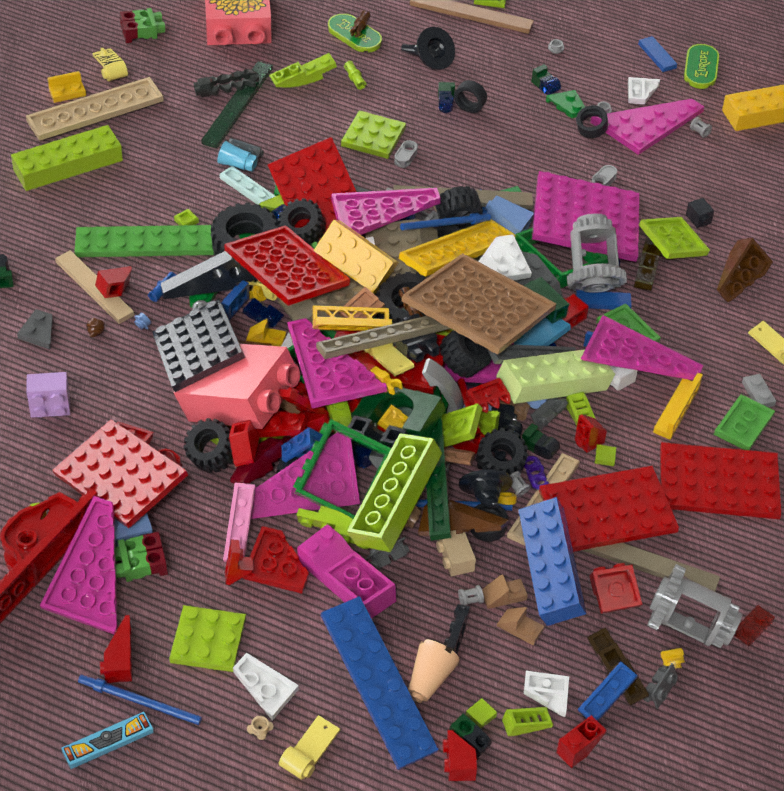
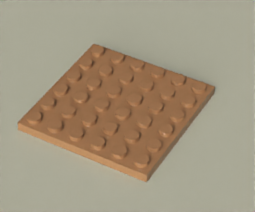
M463 253L403 294L402 302L410 307L419 310L426 316L437 320L442 325L455 330L458 334L464 335L474 343L480 344L496 354H500L554 311L556 303Z

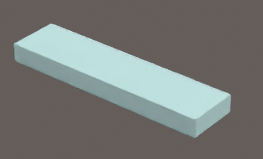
M233 166L220 173L221 180L258 205L260 202L275 197L274 194Z

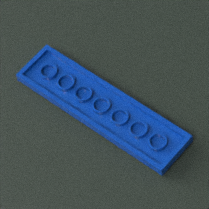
M356 597L321 612L320 616L397 769L400 770L437 753L438 748L361 597Z

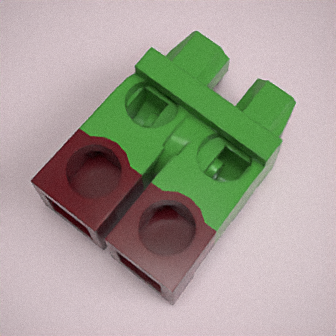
M147 8V11L133 10L120 12V26L125 43H132V39L136 38L149 39L152 37V39H156L157 33H165V23L162 22L161 12L153 13L151 8Z
M159 531L130 538L126 541L124 539L118 540L119 546L115 547L116 561L122 560V563L116 564V578L126 577V582H130L133 579H140L152 574L168 575Z

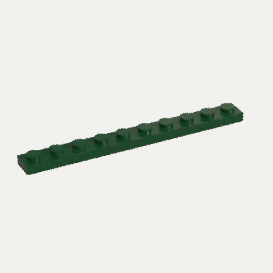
M436 386L433 394L441 397V391ZM443 416L428 437L435 440L442 452L426 484L429 536L431 541L451 538Z

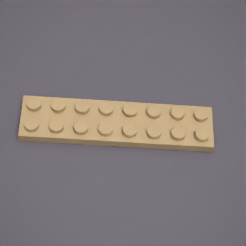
M148 77L26 115V121L40 141L154 105L164 100L159 89L151 78Z

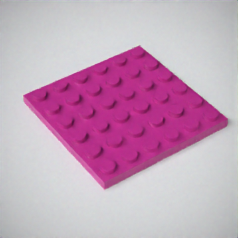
M539 171L532 231L533 240L571 248L570 232L573 230V224L577 222V218L587 214H603L607 216V219H611L612 226L616 229L618 258L637 261L639 193ZM606 241L581 243V249L607 255Z

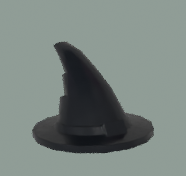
M432 26L424 29L419 34L416 45H401L402 51L419 56L426 66L434 70L447 68L452 64L455 57L453 39L448 32L439 27Z
M478 470L462 476L459 479L458 485L463 492L474 495L485 507L495 509L500 506L498 503L500 492H504L512 486L513 478L504 471Z

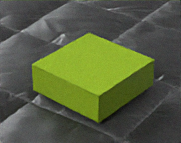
M187 209L175 215L174 221L179 226L196 225L199 223V218Z
M597 445L595 464L614 466L616 447Z
M481 698L466 711V715L482 729L497 716V712Z

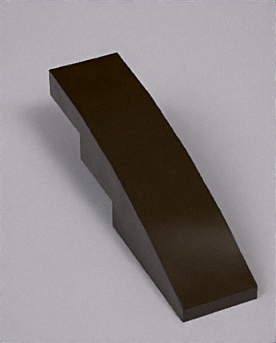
M647 237L642 250L634 287L652 291L661 251Z
M606 627L587 637L589 644L608 674L620 662L636 674L629 660L625 658L617 643L613 641ZM639 677L622 694L630 706L649 696Z

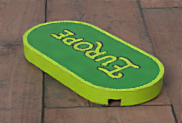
M337 14L328 20L329 32L356 51L374 52L381 47V34L368 25L361 31L359 37H355L356 32L354 36L350 34L356 17L350 14Z
M696 44L688 49L684 80L688 81L690 86L705 89L715 84L719 62L718 51L706 44Z

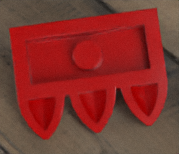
M500 378L471 388L465 393L472 405L479 404L484 413H488V404L498 409L500 406L499 400L506 404L511 402L510 393Z

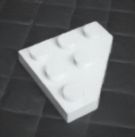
M514 235L496 237L478 261L512 280L531 278L532 272Z

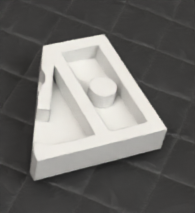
M628 77V103L645 104L658 88L660 79Z
M526 671L524 694L565 717L569 676Z

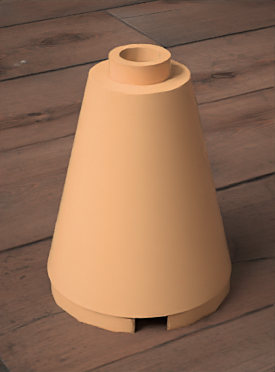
M428 639L424 643L421 641L408 689L414 701L418 703L428 701L456 668L460 659L454 651L451 654L445 651L446 646Z

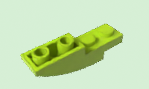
M330 53L303 65H300L298 61L269 76L276 87H298L323 79V73L337 66Z
M322 505L320 506L319 513L301 508L298 509L297 519L298 523L302 526L309 528L315 526L322 529L328 524L348 544H355L347 532L353 521L351 517ZM358 546L359 548H362V549H369V548H366V547Z

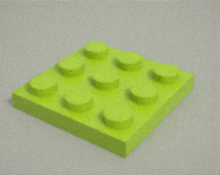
M359 110L341 140V146L389 159L406 128V123Z
M682 217L643 219L639 223L641 229L666 259L707 256L710 251Z
M183 605L169 657L170 663L233 672L246 621V614Z

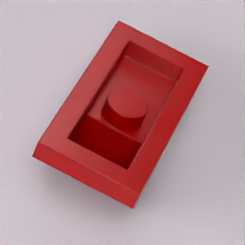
M231 539L225 567L226 585L233 584L254 570L253 559L251 557H243V549L240 548L239 540Z

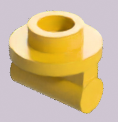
M254 285L249 292L250 299L253 298L256 301L267 299L261 286Z
M677 648L662 651L663 665L669 667L673 663L675 669L682 668L681 663H685L683 649Z

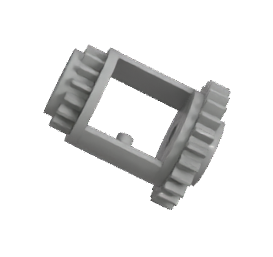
M587 214L578 217L577 222L573 224V230L570 232L573 273L567 276L569 289L598 293L625 285L627 283V275L624 269L621 270L619 268L616 229L612 226L611 219H607V216L603 214ZM606 241L608 264L583 266L582 256H586V250L581 249V243Z
M676 564L669 578L664 576L649 607L653 611L647 626L657 630L663 624L704 643L708 647L711 644L719 648L723 644L728 646L742 618V613L738 611L740 607L731 603V598L689 580L684 576L686 568ZM681 594L717 610L710 628L695 622L693 617H685L674 612Z

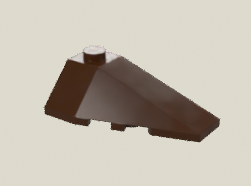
M753 237L737 240L729 253L717 287V291L726 302L732 301L746 287L754 284V281L763 277L773 263Z
M449 500L451 531L456 530V534H463V532L472 529L475 532L499 531L510 524L508 519ZM427 504L423 509L418 530L419 536H429Z

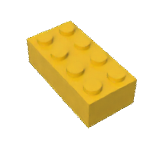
M784 85L725 95L722 111L734 130L739 131L783 123Z
M333 220L314 249L316 253L363 287L368 288L372 293L377 292L379 286L386 282V279L390 277L399 263L340 220Z

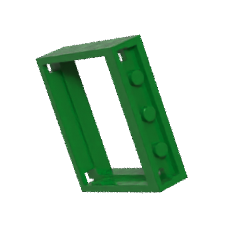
M533 228L516 233L515 239L520 250L538 255L559 281L560 287L568 286L567 276L573 273V269L562 273L532 246V244L540 242L532 239ZM586 251V256H582L588 262L583 266L608 263V256L606 254Z
M330 419L328 424L324 422L319 432L323 434L320 442L316 440L311 449L314 452L311 460L307 458L302 467L305 470L302 478L298 476L293 485L296 488L294 494L316 505L337 510L354 519V514L303 490L331 431L333 430L384 455L363 500L391 448Z

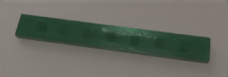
M257 61L252 68V71L258 72L260 79L256 82V87L244 85L243 90H237L201 139L203 145L216 149L219 147L273 70V65Z

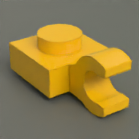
M377 366L370 370L380 382L386 383L387 392L390 394H395V387L403 389L402 382L399 379H391L385 370L383 371Z

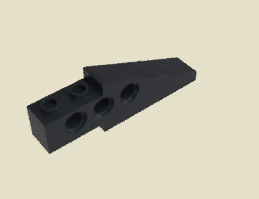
M224 251L160 283L163 298L170 299L233 290L236 283L242 280L253 281L258 279Z

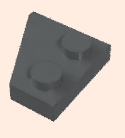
M35 309L17 333L18 339L50 350L53 326L52 314Z

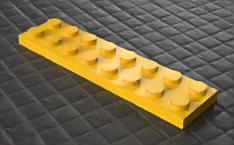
M491 219L490 221H484L402 251L398 259L418 271L420 275L426 277L434 274L462 253L471 258H476L486 252L496 237L514 235L515 237V234Z

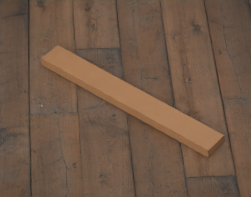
M410 0L411 6L527 34L530 33L534 20L451 0Z

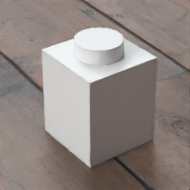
M610 365L615 373L610 385L617 391L635 382L638 370Z

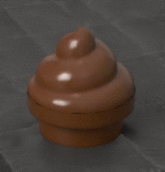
M91 318L90 321H87L86 328L91 338L104 332L105 323L102 320Z

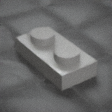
M761 374L743 377L742 384L752 400L766 407L775 406L776 400Z

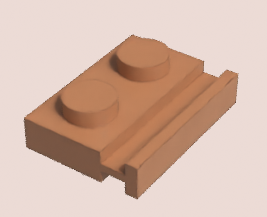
M364 287L343 307L385 308V304L368 288ZM338 312L342 318H348L344 312ZM357 312L353 316L354 318H367L361 312Z

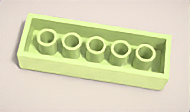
M584 349L504 360L496 377L502 380L510 393L511 400L516 404L564 397L579 392L605 391L612 382L615 373L609 365L582 360L581 357L585 351Z

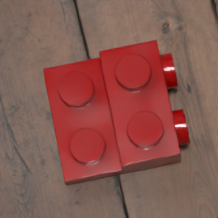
M620 563L610 569H606V567L593 569L594 572L589 577L593 594L597 596L601 614L642 606L633 565L626 566L625 563Z

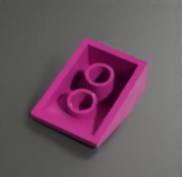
M327 524L297 547V555L303 567L339 597L323 576V572L354 551L344 538Z
M355 551L323 572L325 579L344 603L360 596L371 619L396 602L395 584Z

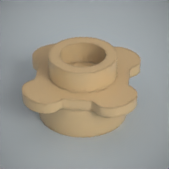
M256 716L252 720L251 725L247 727V732L256 735L259 740H264L266 734L273 729V723L263 716Z

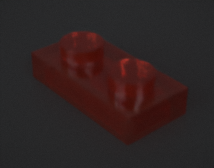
M757 605L738 625L734 636L747 646H750L774 622L775 616Z

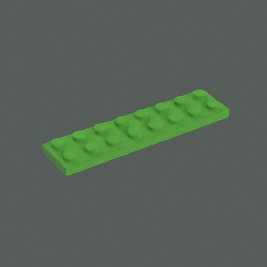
M211 225L76 227L75 255L77 257L214 255Z

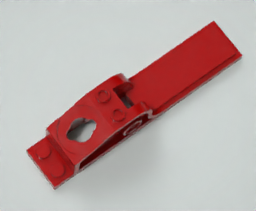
M90 489L80 497L78 502L59 492L35 506H28L18 511L13 517L8 519L0 533L1 544L5 551V563L10 570L0 581V624L64 557L93 497H98V493L95 490ZM48 509H50L48 514L43 519H41L43 514Z

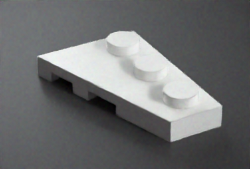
M248 653L233 667L234 674L272 721L299 690V685Z

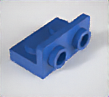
M244 280L238 286L236 285L221 302L229 320L249 299V283Z
M310 427L281 445L282 461L287 462L294 457H302L311 451L316 440L320 442L323 435Z

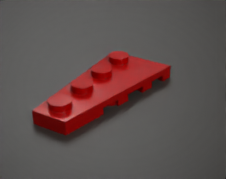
M277 411L271 416L263 429H255L259 438L293 436L305 430L308 419L304 414Z

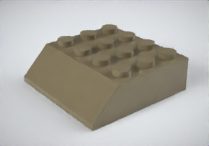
M419 219L395 221L367 232L365 236L366 238L373 236L375 246L399 262L390 277H395L398 273L405 274V272H411L416 274L418 272L398 259L399 254L407 249L438 239L437 229L429 227L402 231L400 229L401 223L421 221Z
M345 274L350 278L349 286L289 306L279 298H277V301L292 321L306 318L313 325V305L343 307L364 287ZM317 311V317H330L325 311ZM339 313L335 315V317L342 318Z

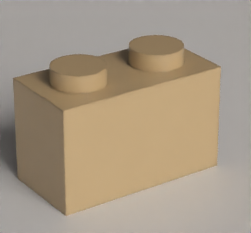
M456 530L451 531V538L441 539L436 542L438 552L443 555L444 568L449 570L451 576L475 570L476 558L465 532L463 534H456Z

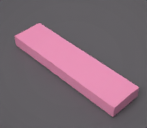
M235 483L223 557L224 562H227L231 539L239 540L240 548L243 549V557L246 555L255 494V485Z

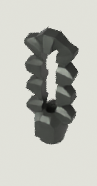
M245 69L242 72L236 71L229 75L221 74L217 78L214 76L199 78L193 84L196 96L200 95L203 98L212 95L217 96L219 89L230 93L232 87H235L237 90H243L244 85L254 88L256 87V82L260 79L258 72Z

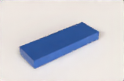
M653 36L639 40L638 45L662 72L677 68V63Z
M576 290V296L589 306L588 308L613 310L625 303L631 308V293H589Z
M620 662L578 708V712L585 718L592 715L599 721L638 676Z

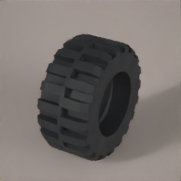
M238 203L233 207H227L225 211L222 210L218 217L214 218L211 225L214 255L216 256L224 252L225 244L236 241L233 237L239 234H259L278 228L279 223L276 216L267 208H261L258 204L251 205V203L243 205Z
M405 272V274L398 273L395 277L391 276L386 279V282L379 286L376 296L385 304V308H389V319H392V324L403 322V318L410 316L408 311L398 308L399 305L403 304L399 290L401 289L403 294H405L402 289L403 287L412 289L429 276L425 277L420 275L419 272H416V274L411 272ZM378 313L376 319H384V313Z

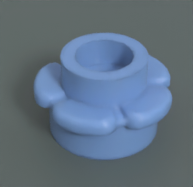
M142 312L139 315H135L136 320L134 323L141 330L143 328L148 329V326L151 324L150 319Z

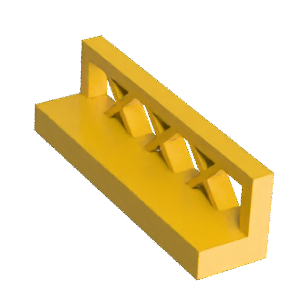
M314 305L312 307L313 329L366 331L392 324V319H389V308ZM317 311H325L330 317H317ZM338 312H344L348 318L335 317ZM357 312H361L367 318H354L353 316ZM376 313H384V319H373L372 317Z
M697 373L693 381L682 378L655 425L653 433L669 440L672 439L699 391L703 374Z

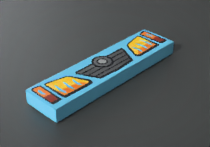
M142 712L66 745L61 749L70 769H73L154 732L146 714Z

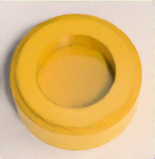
M500 492L498 503L503 505L516 504L517 496L511 492Z

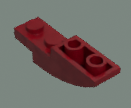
M286 436L282 439L269 437L258 444L254 463L238 466L230 478L231 483L251 484L253 480L264 477L266 473L273 470L272 463L282 457L281 445L292 438Z

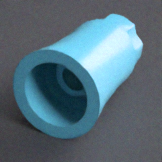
M225 141L220 148L217 162L218 164L253 172L257 166L258 157Z

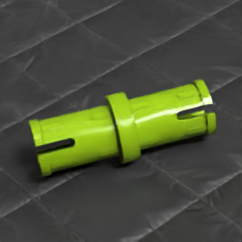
M347 61L344 69L348 72L349 79L355 83L357 89H364L366 82L362 78L360 70H357L352 61Z

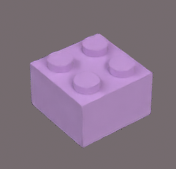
M66 372L27 374V398L31 418L70 415V394Z

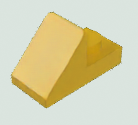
M265 319L250 327L246 341L271 343L272 346L281 347L286 338V331L268 328V319Z

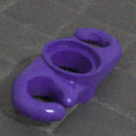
M528 456L524 465L527 478L532 488L539 490V486L549 484L539 458ZM534 461V463L530 465L527 464V462ZM533 471H540L539 474H531ZM540 481H544L541 485L537 484Z

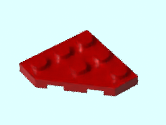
M262 526L250 555L253 559L254 570L244 576L243 579L303 594L309 578V572L303 567L298 555L292 546L288 544L281 530Z

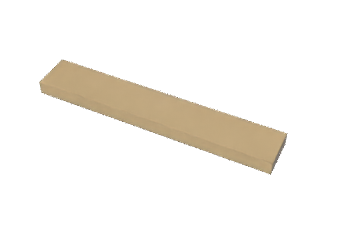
M71 250L55 258L56 263L118 324L134 316V311L121 298L103 297L95 286L97 275Z
M562 453L546 476L549 484L569 481L578 468L580 461ZM539 490L535 492L526 507L543 502ZM519 516L507 533V538L525 546Z

